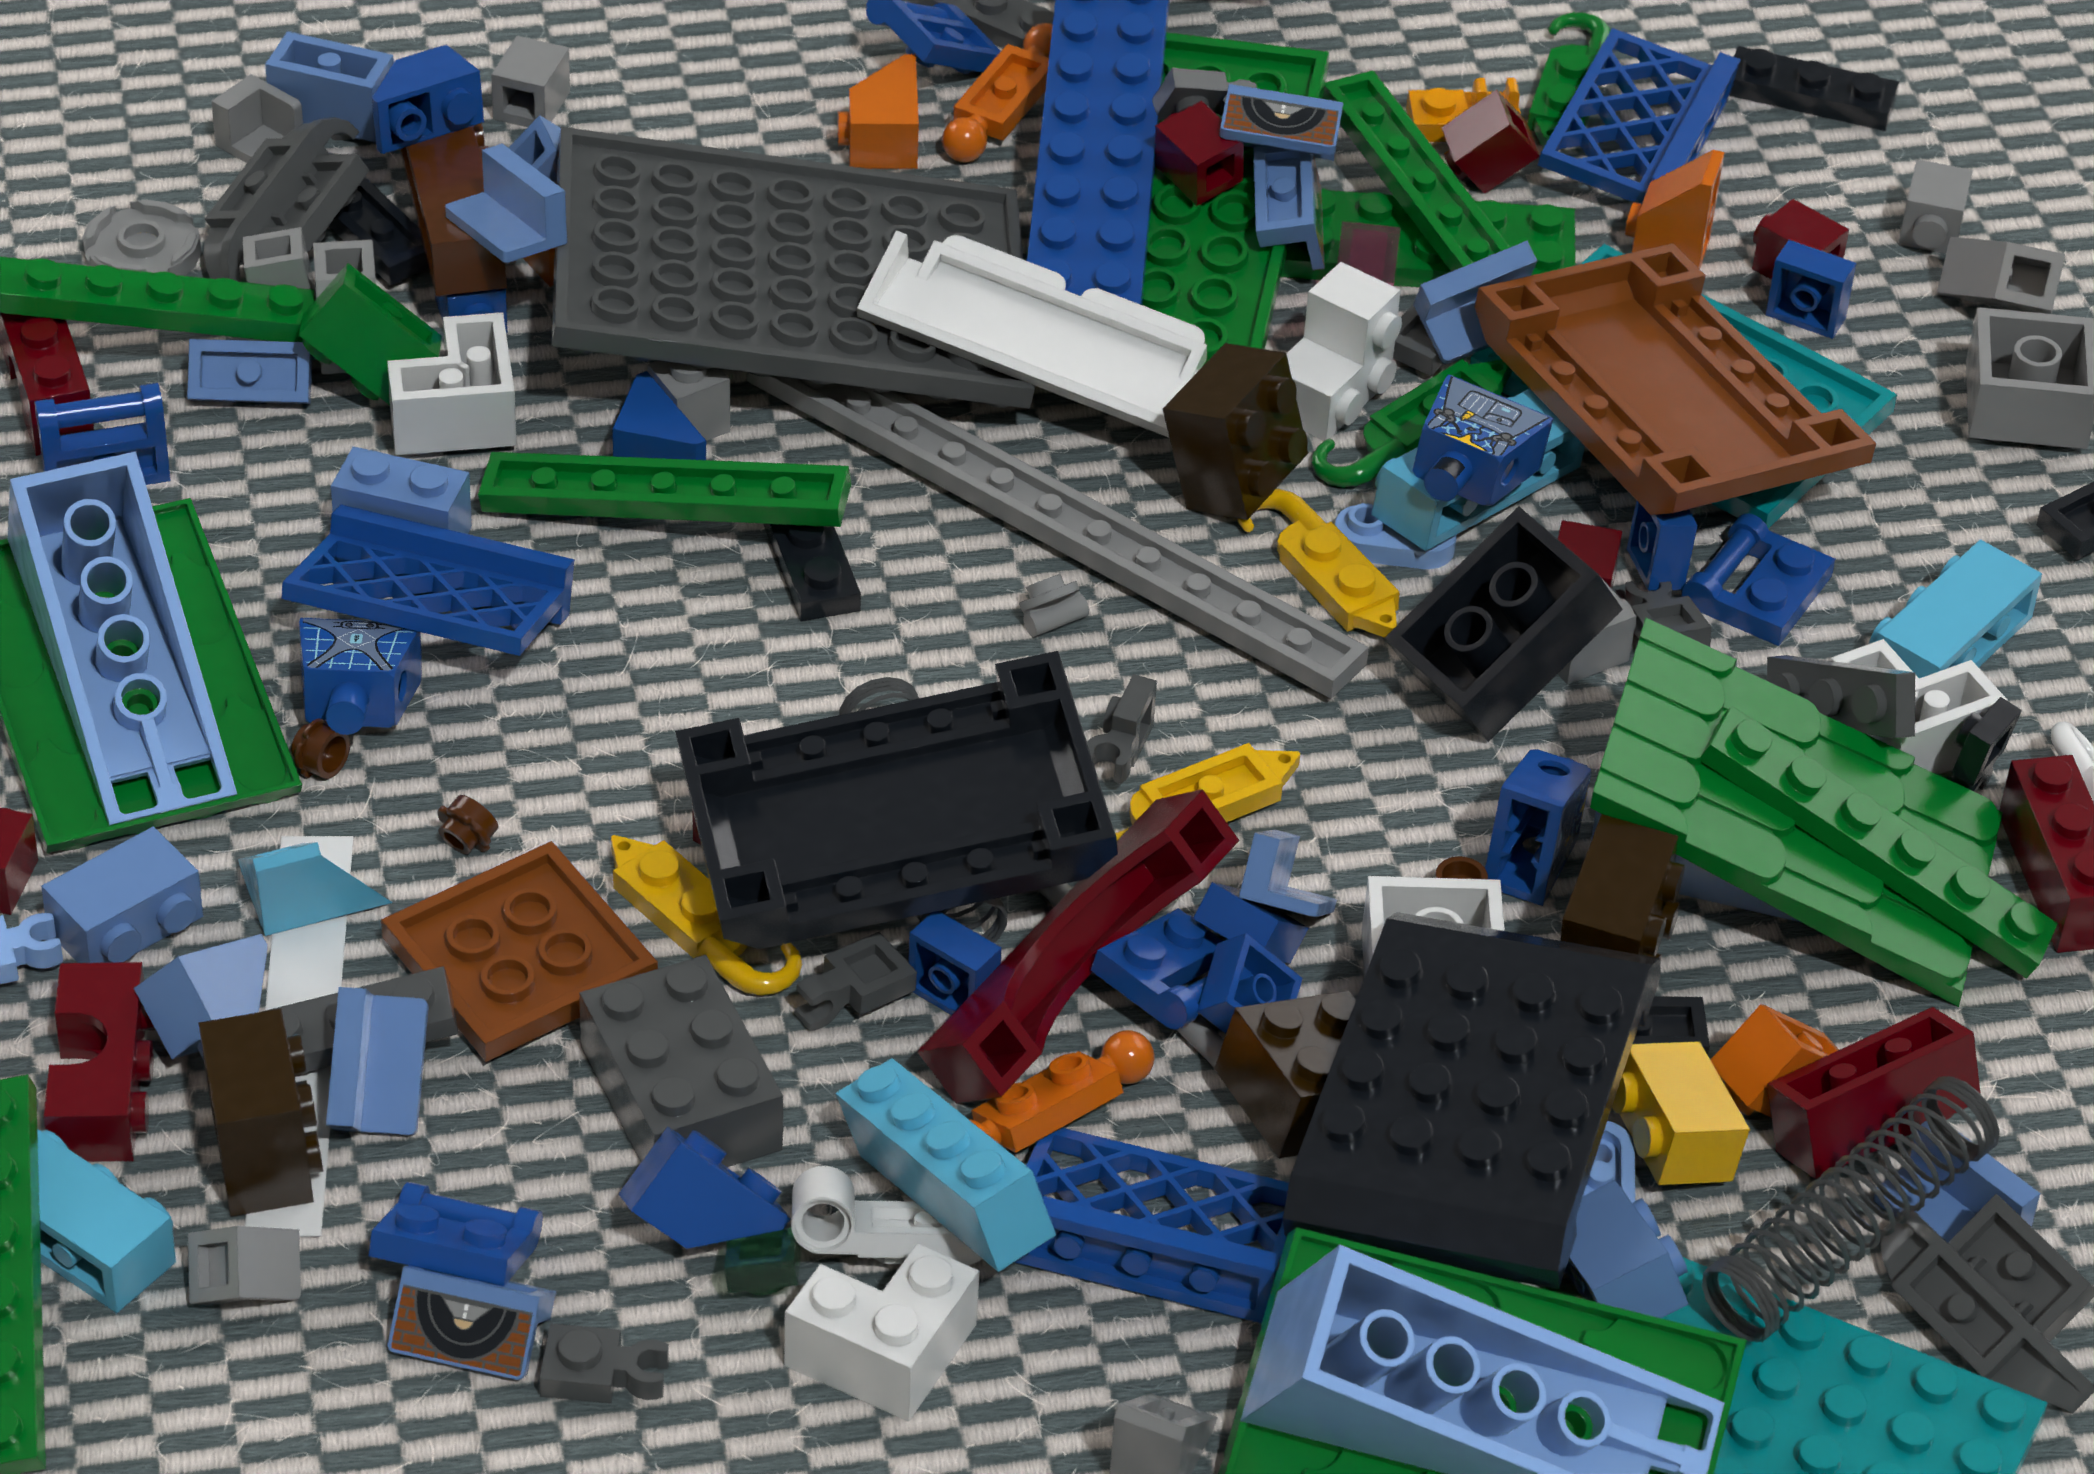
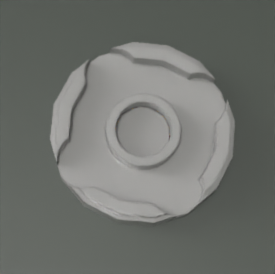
M145 199L130 202L131 209H123L116 212V206L107 208L88 223L82 237L87 266L107 265L123 270L152 273L170 272L186 276L196 267L201 255L200 234L198 228L193 225V218L185 210L161 201Z

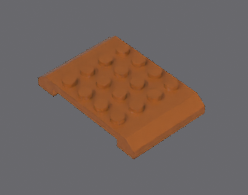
M1673 243L1478 288L1475 310L1486 343L1650 515L1675 513L1872 462L1877 443L1842 409L1821 413L1701 295L1706 275Z

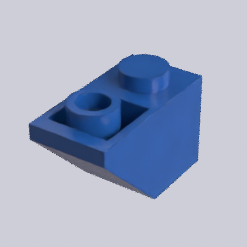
M442 45L395 60L372 97L377 150L381 154H385L483 123L484 113L480 70L448 45Z
M667 1126L619 1192V1196L633 1213L686 1249L780 1231L791 1220V1217L776 1201L782 1193L779 1188L751 1168H747L742 1177L724 1166L721 1162L727 1153L694 1129L685 1139Z

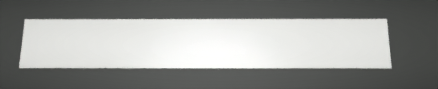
M281 836L280 849L300 843L318 842L320 853L323 857L347 873H351L353 836ZM347 915L272 934L265 1010L338 993V988L342 985ZM331 1066L308 1071L307 1075L295 1077L296 1082L306 1080L307 1085L310 1084L315 1107L317 1126L304 1128V1133L317 1132L323 1172L310 1174L314 1202L246 1214L245 1226L299 1229V1237H321L330 1127L326 1125Z

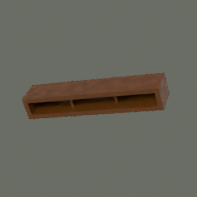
M482 123L400 149L436 296L507 288L505 265L516 263V260L509 263L501 261L446 218V204L484 192L482 150L489 147L485 146Z

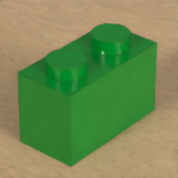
M349 263L344 266L305 311L298 335L304 339L303 345L307 351L317 360L328 365L334 362L351 375L350 380L352 384L364 396L374 401H378L381 398L388 405H390L387 361L439 357L442 341L441 334Z

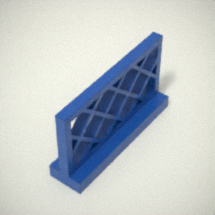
M1612 28L1544 146L1537 166L1626 200L1642 204L1651 181L1698 158L1728 102L1741 59L1719 52L1713 65ZM1616 50L1637 58L1640 63L1622 66L1614 52ZM1677 73L1693 79L1695 82L1673 85L1667 75ZM1651 78L1657 88L1639 91L1632 80ZM1616 83L1623 93L1604 97L1598 86ZM1668 103L1675 114L1656 116L1650 106ZM1634 109L1640 119L1621 122L1615 111ZM1598 114L1605 125L1586 128L1579 117ZM1651 134L1657 143L1656 146L1639 148L1632 137ZM1616 140L1623 150L1604 154L1597 143ZM1581 146L1587 157L1577 159L1558 151L1559 149ZM1633 166L1641 177V181L1637 182L1621 176L1614 169Z
M341 504L331 514L330 534L282 582L281 599L520 656L548 622L561 625L569 616L575 559ZM360 579H370V580H365V581H357V582L354 581V580H360ZM329 583H333V584H334V585H326V586L321 585V584H329ZM419 593H429V594L418 595V596H414V595H413V594H419ZM388 597H392V598H393V599H387V600H382V599H381V598H388ZM478 607H487L486 609H479V610H474V609H473V608H478ZM448 611H451V612H452V613H448V614H440L441 612H448ZM510 625L514 629V631L499 627Z
M1060 1128L1037 1141L1026 1166L1033 1171L1056 1235L1015 1261V1263L1262 1323L1287 1237L1284 1235V1211L1261 1218L1251 1205L1266 1202L1285 1207L1289 1182L1066 1128ZM1052 1151L1081 1157L1084 1163L1061 1169L1050 1156ZM1126 1170H1135L1147 1173L1151 1179L1127 1185L1118 1173ZM1099 1179L1109 1190V1192L1085 1198L1076 1186ZM1200 1186L1213 1189L1217 1195L1194 1202L1184 1189ZM1058 1192L1064 1201L1044 1195ZM1165 1195L1176 1208L1152 1215L1142 1202ZM1124 1208L1131 1217L1112 1213L1111 1211ZM1232 1211L1241 1221L1242 1225L1219 1231L1209 1218ZM1190 1224L1197 1233L1177 1228ZM1258 1241L1265 1250L1244 1244Z

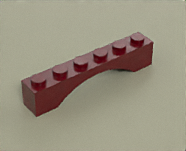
M1203 789L1156 799L1117 840L1118 855L1088 879L1080 880L917 1051L956 1104L1002 1097L1043 1053L1046 1037L1056 1017L1073 993L1091 974V967L1097 950L1136 931L1175 899L1202 882L1240 841Z

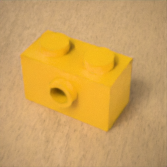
M1700 1042L1632 1044L1612 1109L1621 1116L1633 1138L1636 1153L1645 1160L1657 1184L1733 1182L1750 1128Z

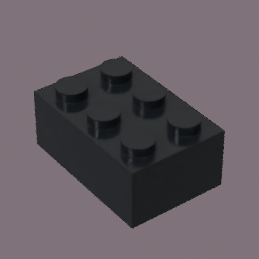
M1518 506L1385 637V640L1415 677L1489 742L1623 609L1597 572Z

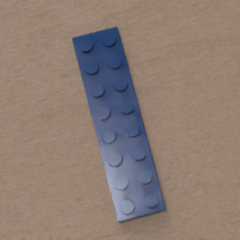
M1055 0L1027 261L1062 275L1066 283V291L1079 296L1088 289L1097 288L1140 305L1143 303L1155 171V125L1159 124L1152 99L1163 82L1170 0Z

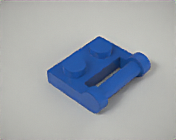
M902 0L867 1L866 15L869 21L875 25L890 27L907 45L906 53L916 54V62L925 67L934 68L935 65L947 66L964 74H969L971 71L984 72L1001 52L955 5L937 3L934 6H927Z
M158 382L139 385V392L60 404H55L53 398L34 401L43 471L136 451L146 485L171 481L163 402ZM143 416L144 423L66 435H60L59 433L60 428Z
M1742 514L1728 531L1729 539L1703 572H1696L1686 582L1682 589V596H1689L1701 613L1779 646L1832 577L1835 558L1769 531L1766 523L1754 514ZM1747 554L1761 560L1735 594L1722 588Z
M1178 908L1098 949L1091 971L1164 1026L1170 1029H1179L1197 1018V1009L1207 976L1188 987L1183 986V984L1209 971L1217 943L1223 942V940L1205 928L1203 924L1194 920L1193 916L1187 915Z
M406 1182L398 1203L372 1229L369 1256L505 1286L537 1247L543 1225L542 1211L526 1207H520L516 1213L430 1194V1188L426 1185Z

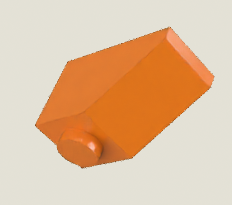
M904 54L849 88V111H838V146H849V166L866 169H917L919 116L916 54Z
M1712 150L1650 182L1643 203L1633 202L1629 211L1625 236L1634 238L1632 252L1673 243L1699 269L1701 268L1710 243L1725 152Z
M1760 1004L1713 1056L1711 1062L1719 1076L1725 1081L1724 1085L1742 1113L1750 1116L1756 1110L1771 1117L1767 1083L1839 1049L1823 1032L1766 1005Z

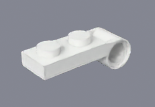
M831 1166L810 1168L803 1172L794 1183L792 1190V1233L798 1244L810 1252L817 1254L858 1255V1258H874L881 1263L901 1264L918 1243L966 1265L975 1264L982 1259L914 1201H855V1190L852 1181L843 1171ZM817 1204H829L836 1207L838 1211L831 1215L821 1216L810 1212L808 1209Z

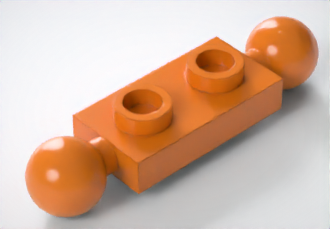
M1041 23L1033 26L1025 35L1023 49L1007 44L954 105V120L946 126L942 135L943 148L949 157L958 162L976 160L983 154L986 148L987 136L1004 141L1046 90L1053 24Z
M1119 1031L1106 1040L1102 1047L1101 1057L1094 1059L1079 1051L1059 1056L1049 1064V1068L1021 1083H1014L1002 1097L992 1098L972 1109L973 1120L970 1121L1001 1146L1017 1153L1123 1094L1122 1084H1134L1143 1080L1150 1073L1154 1065L1155 1055L1153 1047L1144 1035L1136 1031Z

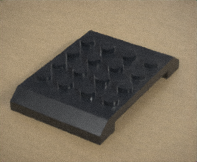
M1059 651L995 664L997 682L757 733L744 735L740 718L675 731L723 939L757 949L768 948L1085 880L1118 855L1114 827Z
M1399 912L1386 918L1291 1172L1283 1214L1284 1235L1287 1237L1288 1233L1297 1227L1497 1278L1559 1289L1577 1236L1576 1215L1638 1025L1645 1026L1661 977L1660 958Z

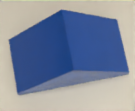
M648 371L637 374L612 429L613 457L706 460V440Z

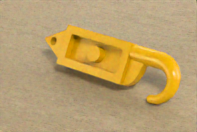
M1275 489L1256 511L1275 509L1282 512L1293 523L1287 526L1279 535L1277 551L1280 556V562L1347 632L1359 628L1385 638L1397 626L1396 611L1399 610V590L1332 522L1326 523L1301 497L1293 492ZM1251 517L1248 520L1237 518L1238 523L1245 532H1251L1254 529Z
M1250 743L1144 783L1140 785L1139 791L1132 795L1129 814L1131 823L1133 825L1156 799L1201 789L1204 790L1226 822L1281 801L1282 787L1299 766L1300 752L1255 750ZM1129 828L1115 833L1116 839L1118 840Z
M617 835L611 836V850L616 868L613 870V888L692 958L707 955L711 965L719 975L733 987L747 994L760 996L776 994L789 988L799 978L803 964L800 952L792 943L781 945V951L786 957V964L782 969L772 973L754 970L739 957L748 946L723 939L709 878L665 840L652 845Z

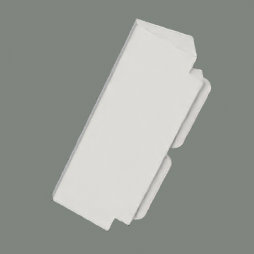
M896 230L857 307V316L1166 437H1169L1163 408L1202 368L1207 359L1205 335L1199 327L1101 289H1088L1081 296L1066 291L1065 280L1059 273L960 235L949 236L943 243L934 240L924 262L921 263L909 258L907 234Z

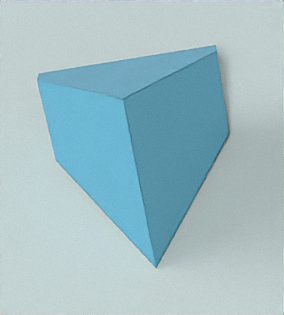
M318 842L300 843L238 859L242 876L265 936L393 903L323 857L320 853Z

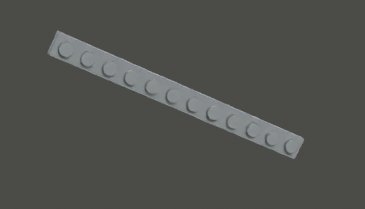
M747 372V382L1330 699L1367 665L1368 646L893 391L876 392L867 387L837 383L822 385L806 379L776 375L760 377Z

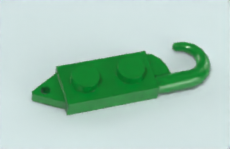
M1584 12L1563 14L1554 19L1548 28V32L1551 35H1556L1564 28H1581L1591 34V39L1588 46L1577 44L1562 45L1550 50L1528 116L1529 129L1535 132L1543 148L1611 31L1607 23L1596 15ZM1589 116L1579 117L1586 126Z
M1462 359L1369 416L1370 421L1364 427V442L1369 454L1351 465H1331L1327 461V456L1335 448V442L1332 439H1326L1317 446L1312 455V468L1318 478L1329 485L1343 488L1365 484L1377 477L1380 469L1387 461L1392 458H1398L1418 447L1426 418L1448 374L1501 396V392L1513 370L1502 359L1476 364H1468Z

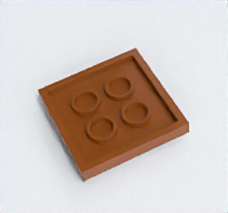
M552 841L381 919L382 938L412 974L445 967L451 986L458 1029L485 1062L579 1018V992L658 969V961Z

